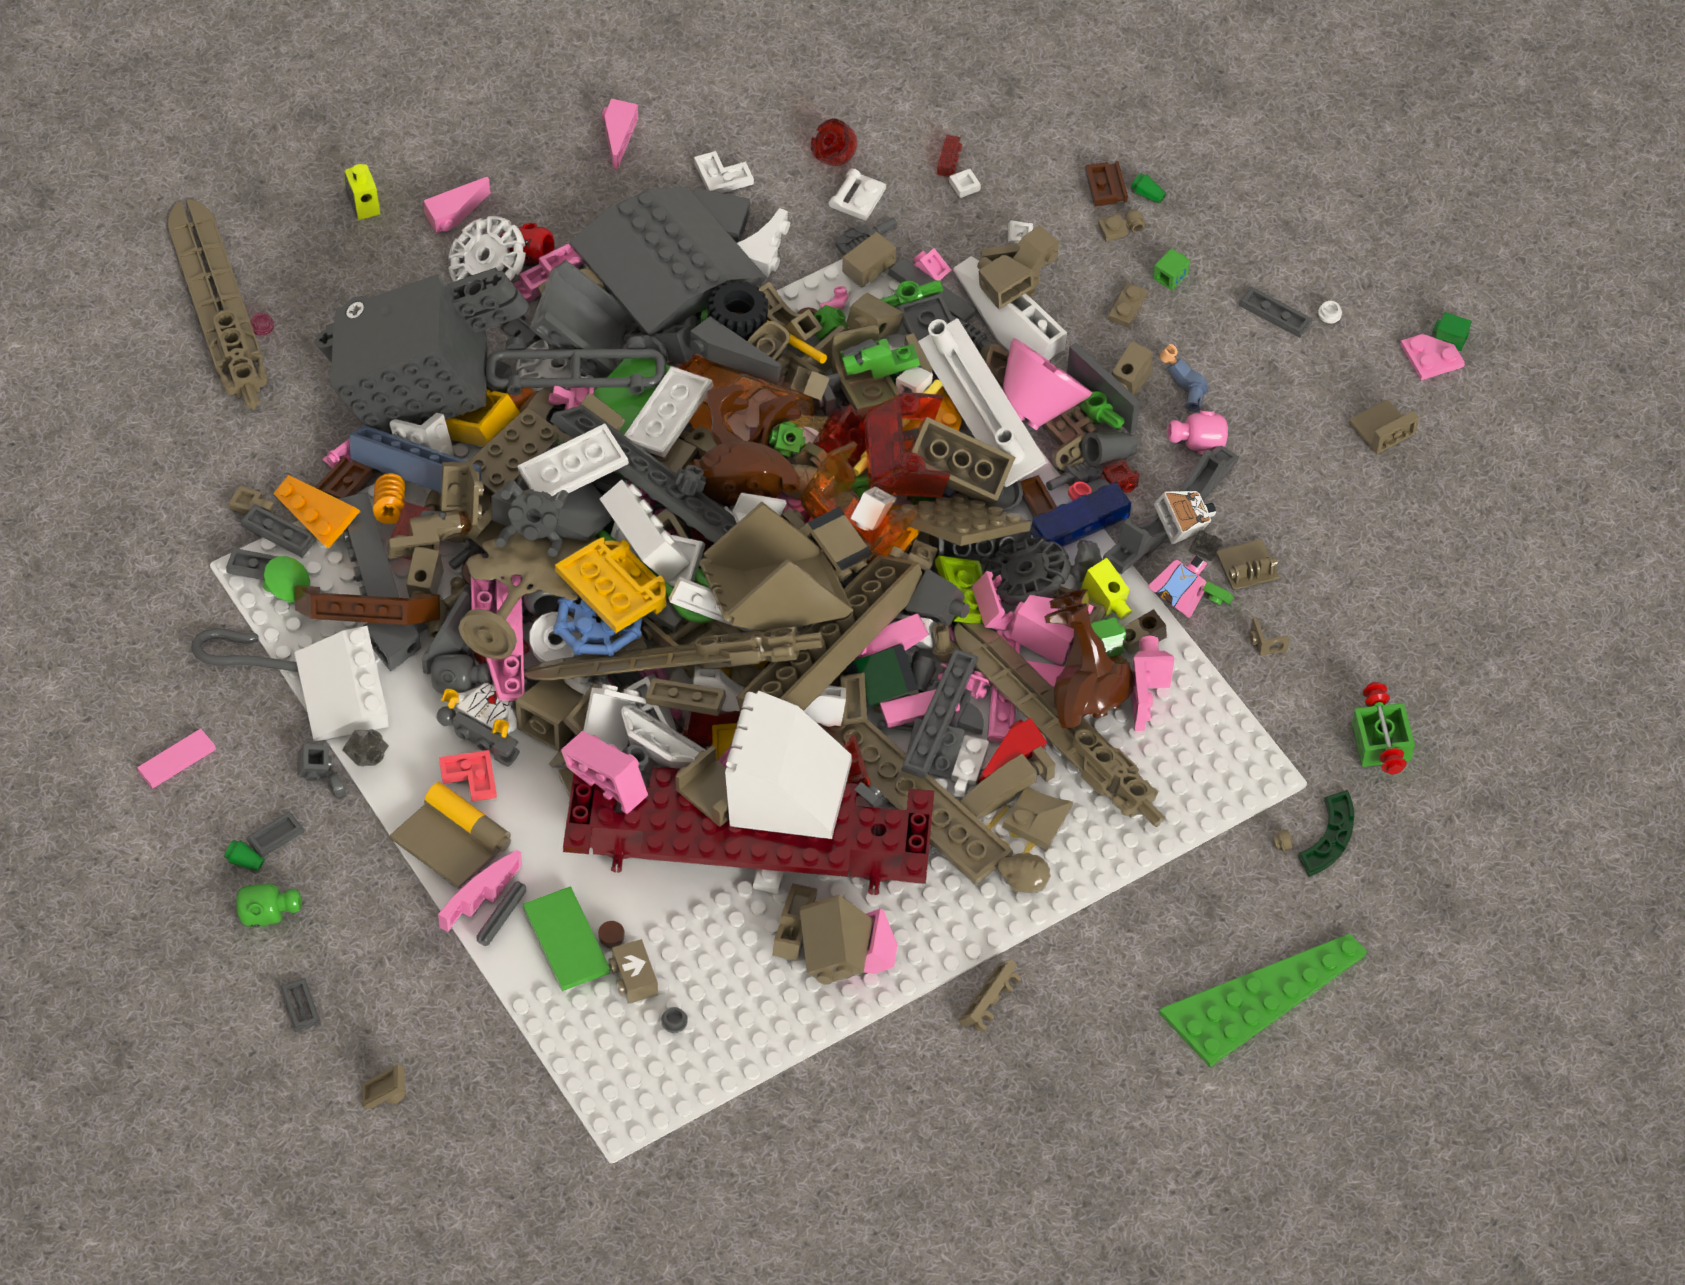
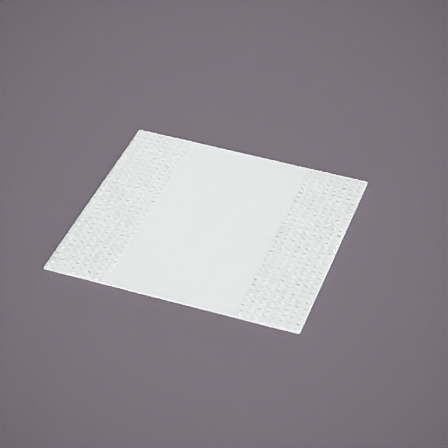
M843 259L777 290V293L786 305L796 313L806 307L814 308L818 311L820 309L819 304L832 301L836 287L844 286L847 290L846 293L849 294V298L841 311L845 314V321L847 322L852 304L865 293H869L878 299H883L894 295V290H897L901 283L888 275L889 270H885L878 275L875 281L860 287L842 272ZM901 321L897 334L879 339L887 338L888 343L894 349L904 346L905 336L908 334ZM815 335L805 341V343L812 347L821 342L818 341ZM788 344L781 357L786 355L788 350L795 352L801 357L806 354ZM694 354L691 357L692 359L686 363H678V361H669L668 363L670 367L672 366L711 379L714 384L711 389L732 385L729 383L724 384L721 379V369L715 367L712 361L707 360L700 354ZM832 368L826 371L823 375L825 376L833 374ZM904 371L892 374L890 376L895 386L896 378L899 375H901ZM746 373L741 376L740 383L734 384L744 386V391L739 398L747 399L749 407L740 411L728 412L724 415L726 427L744 441H748L750 438V427L759 426V405L788 394L796 395L797 401L792 408L800 409L801 411L800 418L788 422L797 424V428L810 427L814 429L807 414L801 409V404L808 395L783 386L784 375L780 378V382L776 384L758 377L755 378L753 375ZM707 396L689 421L694 429L702 426L711 431L712 417L708 407ZM843 402V407H851V404ZM554 406L552 408L565 410L566 406ZM815 410L820 420L826 417L822 410ZM962 419L959 431L971 437L972 433ZM832 423L829 425V427L845 431V428H837ZM860 424L851 427V431L859 429ZM821 434L825 440L827 454L833 461L855 460L856 464L861 460V455L867 449H871L879 439L865 436L851 441V444H846L845 441ZM463 442L452 446L455 454L454 457L469 461L483 448V446ZM1042 453L1047 463L1019 481L1039 475L1046 487V482L1061 475ZM404 480L406 485L405 509L400 521L395 524H383L376 519L399 598H409L406 583L413 556L389 559L387 553L388 541L398 535L409 536V519L420 517L421 512L425 511V502L432 490L427 487H420L418 484ZM903 480L894 481L896 486L902 487V491L893 495L897 498L893 505H912L911 501L907 500V487L912 485ZM375 484L355 494L368 492L372 508L374 507ZM1064 484L1052 491L1048 490L1060 511L1058 517L1037 524L1023 498L1017 507L1006 512L1019 514L1022 519L1032 521L1031 538H1045L1048 542L1054 541L1060 544L1068 553V560L1071 566L1075 564L1079 540L1096 543L1100 549L1102 559L1103 555L1116 545L1084 504H1077L1072 501L1068 495L1070 488L1068 484ZM829 496L822 503L827 504ZM809 503L811 506V516L818 504ZM299 520L292 523L310 532ZM697 529L690 532L694 540L705 543L703 553L715 544L707 540ZM920 531L915 540L929 545V534ZM343 534L338 537L330 548L324 546L316 538V542L303 558L265 538L240 548L242 550L274 556H288L296 559L307 570L310 586L320 587V593L360 595L359 587H362L361 581L356 582L353 567L357 566L355 562H350L347 548L351 546L349 542H344ZM439 539L438 551L440 552L444 569L437 591L441 600L451 595V579L458 576L462 578L461 570L463 564L453 570L448 562L470 546L468 540L463 543H455ZM486 551L484 554H481L484 558H488ZM231 553L210 564L211 570L253 633L259 636L258 640L270 658L296 662L294 652L343 630L363 627L366 622L310 619L295 611V603L290 604L287 601L278 599L271 592H267L263 588L264 580L227 573L226 566ZM933 561L930 570L939 575V573L936 571V567ZM988 562L980 563L983 574ZM1132 565L1122 575L1118 573L1129 588L1130 592L1126 603L1132 609V613L1127 618L1120 620L1116 613L1113 612L1107 617L1103 616L1100 621L1115 617L1119 625L1122 624L1125 627L1130 622L1154 609L1166 624L1167 638L1158 643L1159 651H1166L1174 656L1170 688L1148 689V692H1152L1153 704L1150 707V721H1146L1145 731L1134 730L1131 696L1122 702L1119 708L1108 711V715L1104 717L1094 718L1093 715H1086L1083 718L1114 748L1120 749L1137 765L1138 773L1143 780H1147L1153 788L1158 790L1157 797L1151 804L1166 818L1161 822L1160 826L1155 827L1141 813L1131 818L1123 815L1121 810L1112 804V800L1105 794L1100 795L1081 777V772L1043 735L1047 741L1044 750L1056 764L1054 778L1045 782L1040 775H1037L1036 783L1029 786V788L1051 797L1073 802L1072 808L1049 849L1045 850L1002 828L1004 820L1023 790L1015 794V800L979 819L1013 850V856L1018 853H1031L1032 855L1040 856L1048 863L1051 877L1043 891L1038 893L1013 892L998 868L975 885L938 851L928 856L926 884L886 880L880 882L878 895H874L875 886H873V895L868 893V880L859 877H849L850 871L848 872V877L785 872L779 894L753 889L758 869L628 858L623 859L622 872L617 873L616 867L615 873L611 871L613 858L606 855H595L591 847L589 854L563 852L570 798L559 777V770L567 768V765L562 766L558 764L552 768L549 763L558 751L525 734L516 727L514 731L507 733V735L519 742L515 748L520 753L509 767L494 760V754L490 752L497 798L472 802L468 780L444 784L511 834L509 847L504 852L500 851L471 879L494 862L516 850L520 851L522 856L521 868L495 903L485 899L471 918L462 913L452 926V930L609 1163H615L1299 792L1307 786L1306 780L1156 593L1148 588V583ZM1069 574L1065 584H1060V586L1071 590H1080L1083 582H1078ZM1002 601L1005 613L1012 611L1014 614L1017 606L1007 605L1005 601ZM522 604L523 613L526 610L525 604ZM905 608L899 613L902 615H909ZM451 610L447 611L446 618ZM530 621L523 624L524 669L541 663L533 655L529 646L530 630L533 626ZM667 627L661 629L665 634L671 631ZM428 628L419 633L421 648L391 672L373 650L386 705L389 727L326 739V742L389 836L424 805L428 790L436 782L443 783L439 757L482 751L470 740L459 738L455 733L453 725L443 726L437 721L436 715L441 707L448 706L449 702H442L443 694L436 692L432 687L431 673H423L422 657L434 639L429 636ZM558 637L549 638L548 640L553 645H559L563 639ZM644 638L647 648L644 649L654 648V643ZM1020 644V655L1025 660L1056 665ZM919 649V656L928 657L935 661L937 670L932 680H937L939 673H944L941 666L943 662L935 657L933 651ZM1124 649V653L1121 656L1127 659V662H1130L1132 671L1133 659L1138 652L1129 654ZM474 650L470 654L476 665L487 663L486 658ZM677 667L665 668L668 677H670L671 672L673 670H676ZM279 670L307 712L299 672ZM525 679L524 692H527L533 686H530V684H526L527 680ZM476 683L475 688H479L481 685ZM984 686L987 689L984 699L971 697L969 701L982 713L984 719L982 735L957 726V728L965 730L963 738L967 735L987 740L991 687ZM454 706L453 709L457 714V706ZM869 707L867 708V719L878 728L877 723L881 719L884 720L883 715L875 712L874 708ZM1016 708L1015 722L1021 719L1023 722L1028 720ZM721 710L719 716L693 712L688 721L683 720L682 717L677 720L683 729L680 734L707 750L713 745L712 725L738 723L740 711L726 712ZM914 722L907 723V724H903V725H906V726H914ZM878 728L902 751L907 753L912 731ZM989 741V748L979 778L1001 743ZM849 771L846 783L857 784L858 786L861 781ZM929 774L954 797L956 782L951 781L949 778ZM968 785L966 795L975 787ZM857 792L855 806L872 807ZM395 843L440 912L452 897L471 880L469 879L458 889ZM516 881L526 886L525 895L488 946L479 944L476 938L477 934L511 886ZM792 883L817 888L815 902L841 895L865 914L880 908L884 910L898 945L894 968L876 974L863 972L851 978L824 985L807 973L804 943L798 961L772 956L774 939ZM571 886L608 965L609 959L612 958V948L603 946L598 936L599 928L603 923L616 921L623 926L625 938L622 944L642 939L658 982V995L628 1004L625 995L619 994L616 980H619L617 973L612 974L611 969L608 975L561 991L523 910V903ZM677 1007L686 1013L688 1023L683 1031L670 1033L663 1028L661 1018L667 1009Z

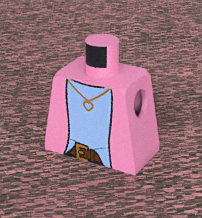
M1197 555L1194 556L1188 566H1185L1179 560H1175L1149 584L1148 588L1190 618L1204 593L1203 588L1207 582L1199 574L1207 563Z

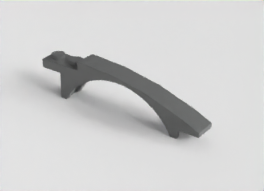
M1217 446L1212 451L1208 449L1203 453L1194 471L1179 491H1197L1204 501L1236 464L1239 456L1224 446ZM1158 513L1141 524H1133L1130 519H1126L1123 522L1118 543L1103 555L1102 560L1108 558L1116 571L1122 575L1143 555L1149 556L1168 538Z

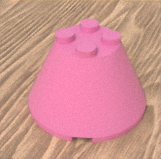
M1013 338L1011 341L1002 390L1021 421L1027 418L1025 423L1035 430H1038L1043 424L1086 400L1093 393L1062 369H1058L1049 360L1018 339Z

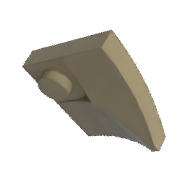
M1027 787L1023 790L1004 820L1002 828L1048 850L1072 808L1073 802L1051 797Z

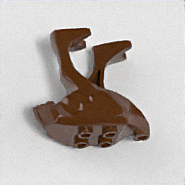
M731 385L707 391V402L712 417L711 435L716 446L706 452L701 459H694L693 462L688 464L697 466L704 472L703 476L706 477V484L702 491L703 494L723 505L735 506L741 493L777 498L783 489L786 493L799 491L800 477L794 467L781 453L767 446L772 428L783 422L801 417L800 409L792 408L797 401L795 394L784 395L760 404L757 431L748 441H744L726 427L724 415L728 412L740 411L749 407L747 399L739 398L744 391V386Z
M1088 589L1073 590L1049 602L1050 608L1059 610L1045 616L1046 623L1066 625L1074 629L1073 643L1065 668L1057 677L1054 688V706L1058 712V719L1062 728H1074L1080 725L1081 717L1086 715H1093L1094 718L1108 715V711L1119 708L1120 704L1127 700L1134 690V677L1130 668V662H1127V659L1118 655L1109 657L1103 641L1091 626L1088 612Z

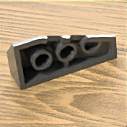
M711 316L690 331V348L707 360L776 384L780 382V363Z

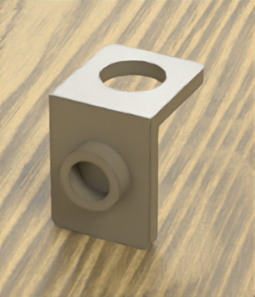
M1252 617L1251 631L1249 632L1252 645L1257 646L1260 656L1288 650L1289 637L1287 635L1265 640L1257 617ZM1282 643L1278 648H1270L1273 644Z

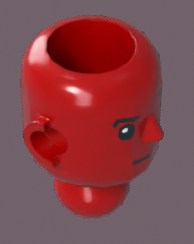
M526 223L518 227L525 241V247H523V252L526 254L524 263L527 266H530V264L539 265V258L555 249V241L551 231L544 227H537L536 223ZM514 247L508 248V250H510V252H514Z

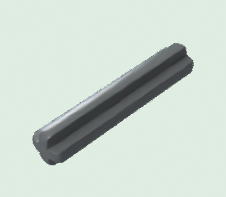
M519 881L514 882L477 934L476 938L479 944L488 946L525 895L526 886Z

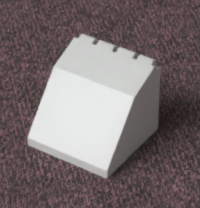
M759 690L756 694L747 692L742 708L746 709H742L740 712L737 729L735 730L731 747L736 748L730 749L726 766L729 767L726 768L725 775L730 826L832 839L852 763V755L797 705Z

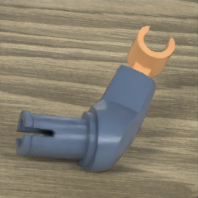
M1169 344L1160 353V359L1165 363H1170L1167 367L1169 373L1177 385L1188 392L1185 408H1188L1191 412H1198L1201 408L1202 397L1208 392V383L1200 373L1191 369L1181 358L1176 360L1177 348Z

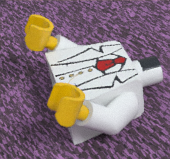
M484 683L479 688L476 687L461 693H457L453 689H446L441 698L442 702H449L448 707L450 709L457 706V713L460 712L490 729L493 734L497 733L506 738L507 733L516 729L517 713L515 701L499 700L495 687L491 684Z

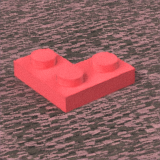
M490 750L439 757L443 784L468 780L472 802L497 798Z

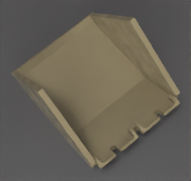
M762 501L703 553L706 558L699 562L723 619L731 622L734 626L765 632L770 629L800 627L843 618L853 611L838 576L822 548Z

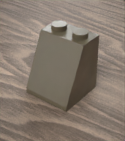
M563 679L541 680L516 700L518 730L559 752L574 734L562 720L584 694L568 686Z
M841 895L801 906L800 919L807 973L824 985L862 974L864 972L873 919Z

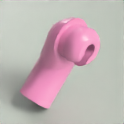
M844 286L836 287L832 301L819 304L820 308L828 305L842 310L849 298L846 288Z

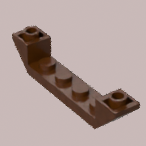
M296 585L295 611L310 619L411 625L440 619V595L415 593L411 598L320 593V587Z

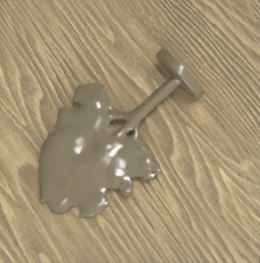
M518 531L509 537L504 547L496 545L498 537L483 542L482 547L488 553V558H483L481 554L470 557L466 563L469 573L474 580L497 579L508 587V595L496 614L488 610L474 609L462 617L459 631L465 643L476 653L486 658L499 660L510 656L516 647L517 638L515 631L506 619L518 600L523 595L536 592L537 590H542L543 593L553 594L557 597H564L567 600L578 599V594L555 572V564L594 542V537L589 541L560 537L563 545L556 557L548 555V549L552 543L547 537L528 540ZM512 575L522 576L518 586H515L511 581ZM529 584H533V587L527 588Z

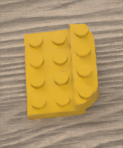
M604 537L597 539L555 564V572L615 633L652 611L656 615L659 614L666 607L664 578L661 575L656 577L632 553L630 543L624 539L621 542L604 541Z

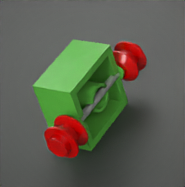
M1372 682L1362 692L1363 696L1366 697L1365 705L1368 707L1355 708L1352 720V729L1362 767L1382 765L1381 768L1384 772L1392 775L1398 774L1406 767L1407 762L1412 760L1415 747L1405 704L1385 705L1390 700V696L1386 694L1387 686L1379 682Z

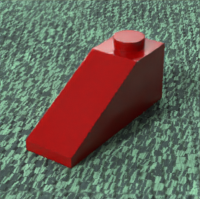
M1031 718L1024 722L1022 719L1018 720L1009 727V732L982 772L978 784L1017 756L1023 754L1028 760L1032 758L1034 749L1040 746L1043 749L1045 748L1047 741Z

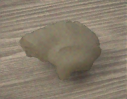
M1018 853L1011 857H1003L998 862V869L1001 875L1007 880L1010 888L1015 893H1038L1043 891L1051 877L1048 863L1040 856L1032 855L1031 853Z

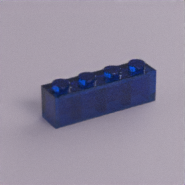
M1117 482L1104 485L1095 492L1081 495L1077 500L1068 504H1061L1048 513L1037 515L1032 519L1031 535L1033 538H1045L1048 542L1054 541L1064 547L1129 518L1131 501Z

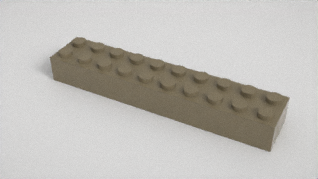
M878 554L844 588L853 611L847 617L809 624L799 634L821 633L823 647L800 650L797 660L771 662L736 697L740 712L742 709H746L742 708L746 693L753 692L756 694L758 690L797 705L804 711L908 605L923 577L919 562Z

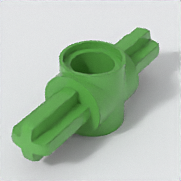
M939 280L921 286L913 281H904L899 284L897 290H894V295L880 300L897 308L899 305L942 293L943 286Z
M1093 392L1089 398L1079 403L1081 410L1094 421V424L1105 422L1113 429L1119 430L1122 428L1124 418L1112 411L1113 407L1107 402L1104 393Z

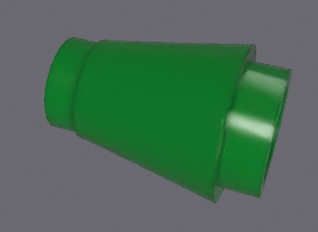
M1140 173L1131 185V189L1134 190L1135 194L1158 204L1167 194L1148 174Z
M233 840L224 855V858L228 859L229 863L256 872L260 870L265 861L264 858L242 840L239 842Z

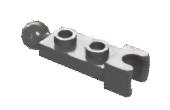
M448 706L441 707L438 710L436 718L441 725H453L455 733L459 738L470 740L482 751L490 750L494 754V760L509 767L518 757L520 751L515 746L519 742L509 735L503 738L497 733L493 734L490 729L460 712L456 714L454 709H450Z

